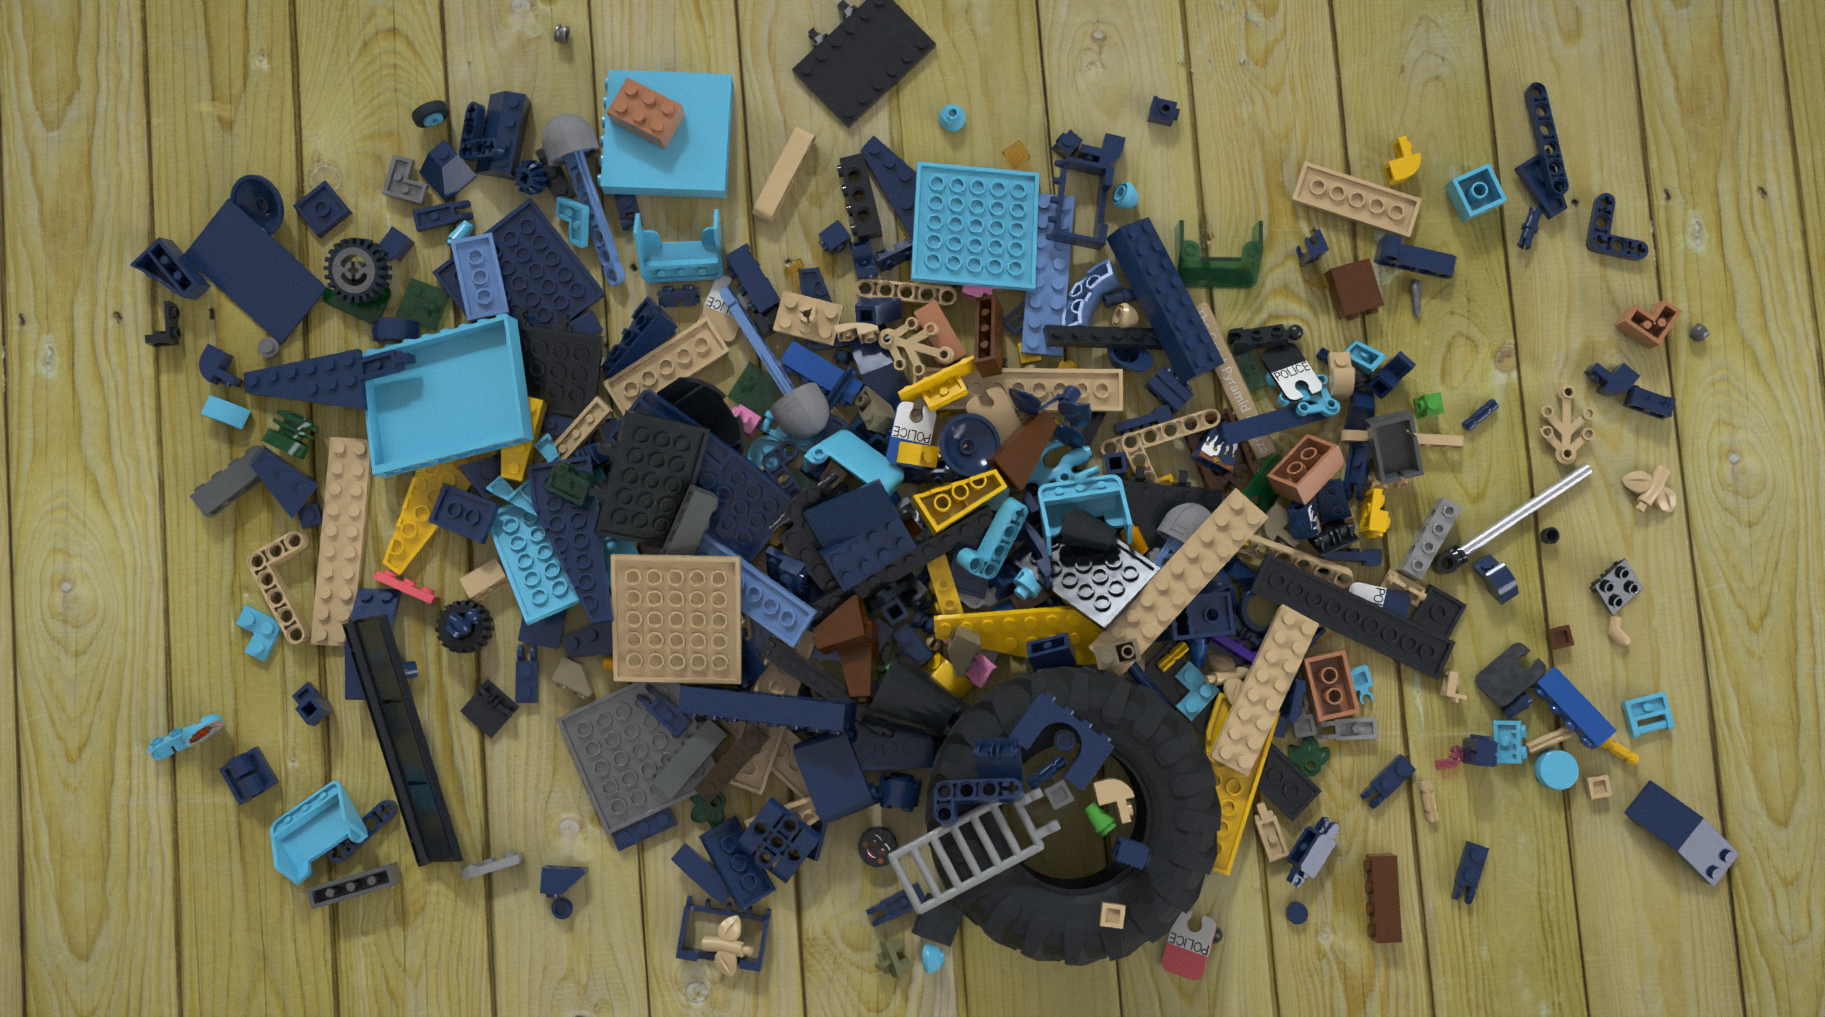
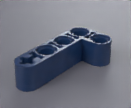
M1385 235L1377 242L1374 263L1443 279L1453 278L1457 257L1452 254L1402 244V238L1394 235Z
M786 440L763 456L762 465L776 483H778L780 476H789V483L780 486L789 494L800 492L802 488L786 466L798 458L799 449L795 442ZM787 446H793L795 452L791 456H786L784 449ZM776 458L778 460L777 465L774 468L767 467L768 459Z
M1015 778L940 781L934 787V817L940 825L949 828L954 826L958 820V805L1019 802L1023 799L1025 790L1019 780ZM1015 785L1018 790L1012 795L1009 791H1002L1001 786L1004 790H1012V786ZM989 786L996 787V792L992 796H986L985 794ZM967 787H973V794L970 797L963 796V791ZM944 788L951 789V793L947 798H941V791ZM946 810L951 811L950 819L942 821L941 814Z

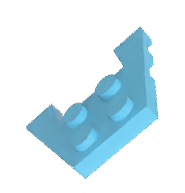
M548 433L534 444V447L547 459V462L561 460L554 441ZM500 475L486 487L489 492L538 517L532 507L529 478L516 490Z

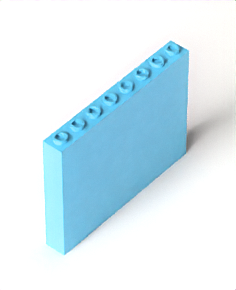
M502 313L496 315V318L479 319L477 323L460 324L455 329H442L439 331L440 333L423 334L418 339H405L402 341L403 343L386 344L384 348L368 349L366 353H362L363 358L396 350L415 354L416 363L405 366V370L365 381L368 411L365 410L372 475L386 478L534 441L517 319Z

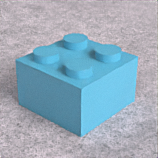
M1490 163L1452 179L1444 186L1462 223L1495 209L1507 201Z

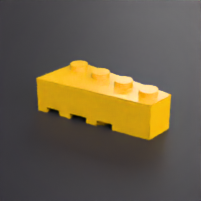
M528 397L534 441L501 449V477L506 481L523 484L529 477L527 466L532 465L536 451L534 444L538 442L547 409V404L543 400Z
M994 469L962 481L951 483L950 485L914 495L910 501L934 536L1004 492L1007 485L998 471Z

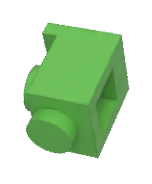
M1441 392L1425 394L1413 399L1416 419L1434 417L1444 413Z

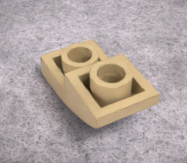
M845 323L835 325L839 342H848L859 337L861 344L873 343L878 340L880 334L878 326L873 324Z

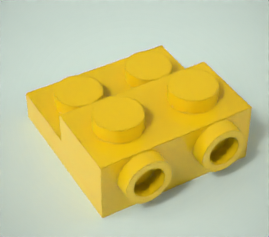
M1373 488L1367 490L1362 501L1358 533L1364 534L1365 538L1377 539V537H1383V533L1390 527L1389 511L1380 510L1385 501V496L1382 495L1383 489Z

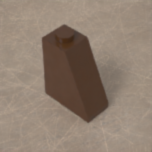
M858 595L852 596L813 629L814 637L812 640L815 649L823 654H829L872 640L863 599Z

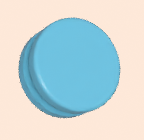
M1547 750L1537 757L1534 764V773L1537 780L1543 786L1564 790L1576 782L1579 768L1576 760L1569 753L1560 750Z

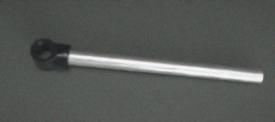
M1584 463L1460 547L1453 545L1443 553L1435 556L1431 562L1433 571L1439 575L1455 572L1457 568L1468 562L1467 556L1592 474L1591 468ZM1443 559H1446L1448 562L1447 569L1442 567L1441 562Z

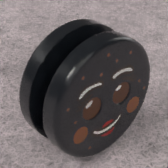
M874 826L867 829L860 837L858 844L860 857L866 864L873 867L888 865L890 863L888 854L898 849L894 833L883 826Z

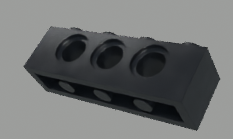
M864 153L839 158L840 165L837 166L839 178L843 177L845 185H841L844 197H848L850 203L846 205L848 216H853L854 224H851L853 237L857 236L858 240L882 237V228ZM858 175L860 179L857 182H851L849 177ZM857 194L865 197L860 202L855 201L853 198ZM861 214H867L869 219L867 221H860L858 217Z

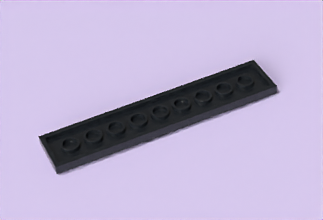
M1269 553L1265 554L1248 590L1281 606V604H1284L1317 622L1319 625L1436 680L1439 679L1456 643Z
M1168 642L1145 665L1144 672L1175 707L1189 690L1174 675L1188 660L1182 656L1176 659V662L1166 671H1161L1156 665L1157 662L1167 653L1170 654V650L1174 648ZM1217 694L1190 721L1204 736ZM1271 742L1257 788L1291 821H1294L1322 791Z

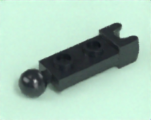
M1283 324L1245 330L1243 327L1234 328L1228 331L1227 343H1233V355L1247 353V350L1286 345L1289 339L1299 340L1303 336V329L1296 324L1291 325L1287 330H1285Z

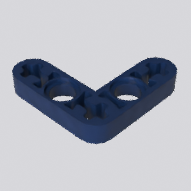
M474 101L466 109L459 156L469 162L499 159L504 154L505 144L495 138L481 139L486 109L484 105Z
M1603 193L1596 197L1592 206L1586 238L1587 249L1593 253L1631 261H1639L1645 258L1648 254V246L1645 242L1610 234L1615 209V198L1609 193ZM1603 199H1605V203L1608 204L1606 207H1604V209L1603 203H1600V201H1602ZM1597 218L1604 219V228L1596 225ZM1598 238L1599 243L1607 242V244H1600L1599 246H1596V243L1593 242V240ZM1613 242L1621 244L1622 249L1620 252H1616L1613 249ZM1638 247V251H1641V253L1638 254V255H1636V254H1637L1636 251H1633V250L1627 251V249H1634V248Z

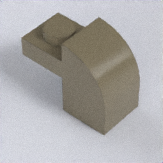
M1277 502L1273 503L1266 512L1269 518L1260 526L1261 534L1265 539L1273 541L1276 538L1277 543L1295 548L1299 541L1294 540L1292 535L1283 529L1289 521L1287 510Z

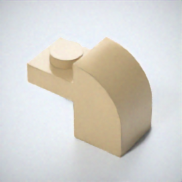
M1329 352L1327 359L1330 375L1326 386L1330 397L1336 400H1349L1355 385V369L1351 365L1350 352Z
M1103 778L1091 781L1096 803L1103 805L1115 802L1119 821L1122 824L1131 822L1130 816L1133 815L1131 803L1126 802V799L1134 797L1131 788L1116 778Z

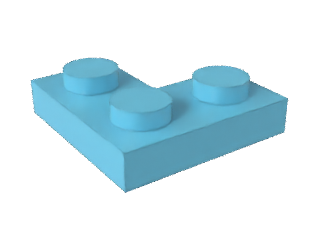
M565 196L557 197L556 217L569 222L568 242L580 248L588 247L589 207Z
M245 605L236 622L237 625L254 633L245 653L266 661L282 630L275 618L249 605Z
M1187 661L1174 675L1189 690L1175 707L1192 721L1220 689L1212 685V683L1206 684L1204 681L1205 675L1190 661Z

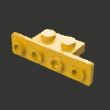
M974 356L964 358L958 363L945 367L931 376L924 377L921 381L904 387L898 391L901 402H913L922 397L928 409L932 412L967 395V388L961 378L978 370L974 364Z
M946 554L927 563L932 580L928 582L932 594L936 593L938 600L935 602L938 614L942 613V615L964 614Z

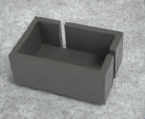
M1405 409L1365 419L1375 476L1382 485L1400 481V475L1404 479L1424 475L1418 439L1413 434L1416 433V428L1411 412Z

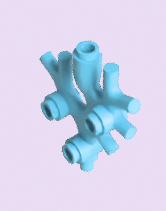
M1058 440L1049 441L1025 487L1029 483H1036L1039 489L1044 484L1062 482L1063 479L1089 478L1100 473L1096 465L1078 473L1072 472L1074 466L1090 461L1089 458L1093 457L1089 446L1075 448L1067 452L1055 468H1047L1043 464L1044 455L1049 451L1064 446Z

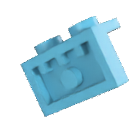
M1493 720L1494 741L1498 743V751L1495 753L1497 763H1524V759H1527V746H1523V738L1527 736L1526 725H1522V720Z

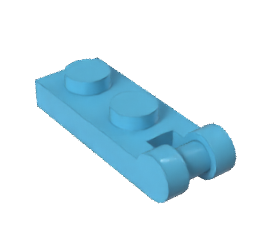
M768 410L764 415L766 418L763 424L760 423L758 427L762 432L782 442L786 440L795 442L798 449L804 453L811 449L818 437L816 435L808 439H797L787 435L779 425H777L775 430L771 429L772 422H776V420Z

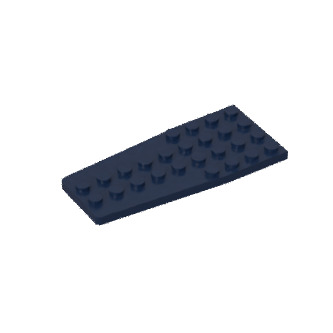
M651 389L643 390L628 409L701 426ZM624 416L609 435L612 441L618 440ZM711 432L709 433L695 484L697 487L713 492L718 498V507L710 516V525L706 533L751 563L775 534L770 530L769 526L779 518L778 515L783 512L781 507L792 499L793 496L752 461Z

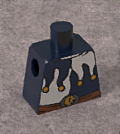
M1222 421L1220 422L1219 426L1227 424L1228 422ZM1219 427L1218 429L1211 428L1203 434L1190 459L1222 475L1233 472L1239 443L1225 446Z
M1315 495L1306 505L1292 500L1287 515L1293 539L1313 538L1320 534L1322 526Z

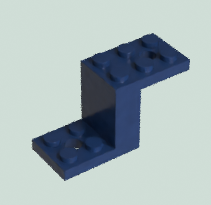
M1230 591L1196 595L1153 643L1236 634ZM1209 609L1214 610L1216 613L1213 621H1210L1206 616Z

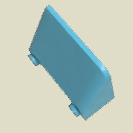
M848 430L836 432L813 446L804 455L803 471L806 473L814 464H821L830 457L865 484L880 479L889 497L904 480V472L900 467L890 463L885 456Z
M339 781L330 782L273 822L270 828L274 868L298 885L313 874L311 862L349 837L352 842L360 843L368 837L367 828Z

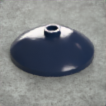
M251 174L238 179L232 188L230 199L270 235L274 234L280 228L284 218L283 200L278 189L271 181L260 175Z
M965 413L952 418L942 429L939 438V450L945 464L955 473L966 477L988 472L991 466L986 462V459L1001 445L999 434L994 425L983 416L973 413ZM963 444L968 446L967 451L963 449Z

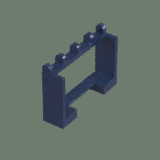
M1067 157L1064 161L1055 160L1054 166L1061 168L1060 178L1054 177L1052 180L1053 184L1059 185L1058 197H1050V203L1057 204L1055 216H1048V222L1054 223L1053 234H1046L1045 239L1100 250L1106 244L1108 224H1104L1107 191L1113 185L1115 166ZM1067 169L1100 176L1093 237L1060 231Z
M688 896L683 911L676 958L696 962L698 959L715 961L717 952L684 947L690 910L726 916L739 915L740 918L764 922L758 958L737 957L738 965H740L739 969L760 972L763 965L772 909L767 908L766 916L752 914L753 906H749L747 913L731 911L732 902H727L725 910L710 907L711 899H706L705 906L691 904L692 896Z

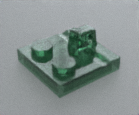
M411 278L395 316L420 322V326L436 331L450 295L446 290Z
M749 362L727 397L739 405H743L763 419L781 390L770 374Z

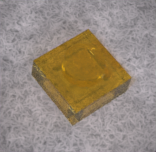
M1020 140L1002 151V154L1013 170L1031 158Z

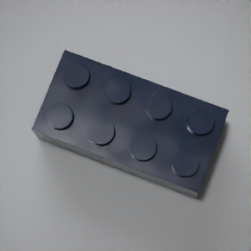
M898 517L826 549L822 548L818 553L837 585L845 592L916 548V545L902 520Z

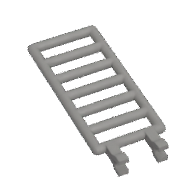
M1039 786L1026 793L1019 802L1012 803L1034 844L1024 850H1021L999 808V805L1003 803H987L959 816L954 826L949 828L940 826L888 854V860L917 914L927 912L1044 849V843L1041 838L1061 829V826L1057 819H1054L1036 829L1024 806L1044 796ZM1014 789L1008 790L1012 795H1014ZM988 811H991L1013 853V856L1001 861L978 817ZM971 821L994 865L981 872L958 828ZM948 832H951L973 874V877L964 882H961L939 840V837ZM931 842L953 885L952 888L941 893L918 849ZM908 853H911L933 895V898L922 904L899 861V858Z

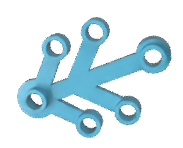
M1267 371L1265 382L1270 386H1277ZM1323 374L1317 375L1318 379L1323 382L1321 383L1322 389L1319 392L1321 397L1317 394L1311 396L1305 384L1301 383V386L1296 383L1295 388L1303 395L1302 400L1296 402L1284 400L1282 392L1277 399L1278 403L1282 406L1300 402L1296 408V413L1300 416L1320 412L1325 417H1333L1340 411L1339 402L1330 397L1326 387L1328 379ZM1305 401H1312V402H1314L1315 404H1314V405H1309V404L1306 403Z

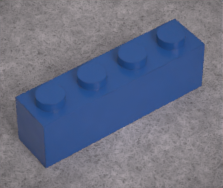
M792 341L780 361L785 372L791 375L796 373L801 376L800 380L805 384L815 382L826 396H828L844 373V370L795 341ZM854 378L837 403L844 407L847 404L852 407L855 403L854 399L865 386L864 382Z
M1556 666L1546 671L1544 676L1531 686L1534 689L1535 695L1547 702L1551 712L1557 716L1559 715L1565 721L1564 725L1580 737L1579 740L1585 747L1591 750L1598 748L1617 731Z

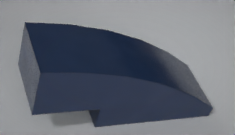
M859 412L850 422L849 431L886 457L889 440L885 439V434L868 430Z
M830 414L825 428L819 433L812 447L836 432L846 430L849 423ZM828 457L821 464H814L807 473L803 471L802 464L800 471L818 482L820 480L819 477L826 469L831 458Z
M684 843L671 860L720 904H723L730 894L715 866L687 843Z

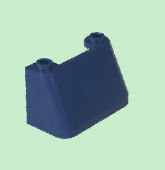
M856 727L847 730V733H841V735L829 734L827 730L800 741L793 746L794 756L817 815L823 824H829L883 801L879 786L874 783H867L852 745L858 737Z

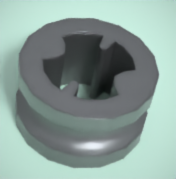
M557 24L554 32V41H562V44H566L570 35V27H562V24Z

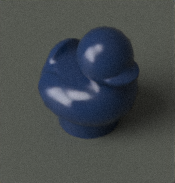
M470 609L466 612L464 619L460 616L459 611H455L447 617V625L444 629L458 639L461 635L470 633L471 624H479L480 614L477 610Z

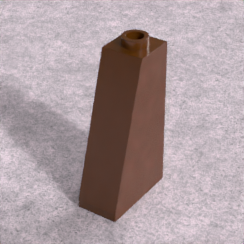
M1045 409L1039 410L1037 415H1030L986 459L991 468L998 471L1011 492L1021 491L1025 487L1057 427V423L1053 420V415Z
M868 620L872 640L838 650L849 695L858 704H870L878 690L879 625L872 620Z

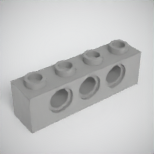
M1445 497L1436 499L1396 571L1413 581L1422 580L1462 507Z

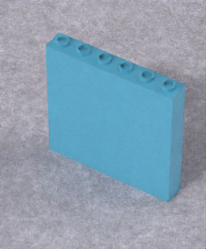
M609 70V76L605 78L607 97L604 96L603 99L606 116H602V127L605 129L604 135H601L600 138L603 154L599 155V166L602 169L601 174H598L597 178L598 186L601 187L603 193L727 198L734 88L732 74ZM627 77L682 105L685 116L665 149L610 121L607 110Z

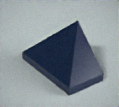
M1237 556L1222 567L1228 577L1244 591L1250 588L1256 572Z

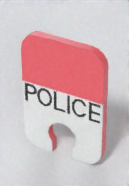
M1189 910L1187 914L1182 911L1170 930L1161 963L1162 967L1171 973L1191 980H1199L1203 976L1217 924L1211 917L1203 915L1201 930L1193 932L1188 927V921L1192 918L1193 911Z

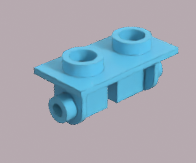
M189 726L183 729L178 727L172 730L166 737L162 738L159 736L150 741V745L145 753L152 752L151 756L154 760H162L174 754L171 746H174L177 752L187 748L188 746L183 743L181 736Z

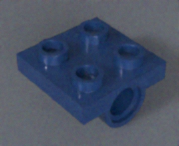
M259 746L232 758L225 766L219 769L239 805L247 803L279 783Z

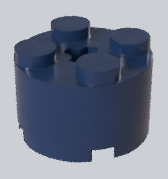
M886 772L881 773L879 788L882 792L883 801L880 802V807L891 809L892 806L901 807L902 811L913 812L914 807L919 806L922 779L919 777L917 781L914 780V775L900 772H891L890 776H885Z

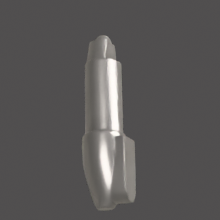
M1412 279L1410 286L1412 310L1414 316L1418 318L1421 311L1420 294L1422 293L1421 280Z

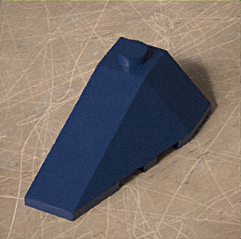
M649 296L634 311L631 316L634 320L628 329H623L621 333L623 336L619 345L613 346L601 368L608 378L613 377L663 344L674 334L678 327L672 317Z

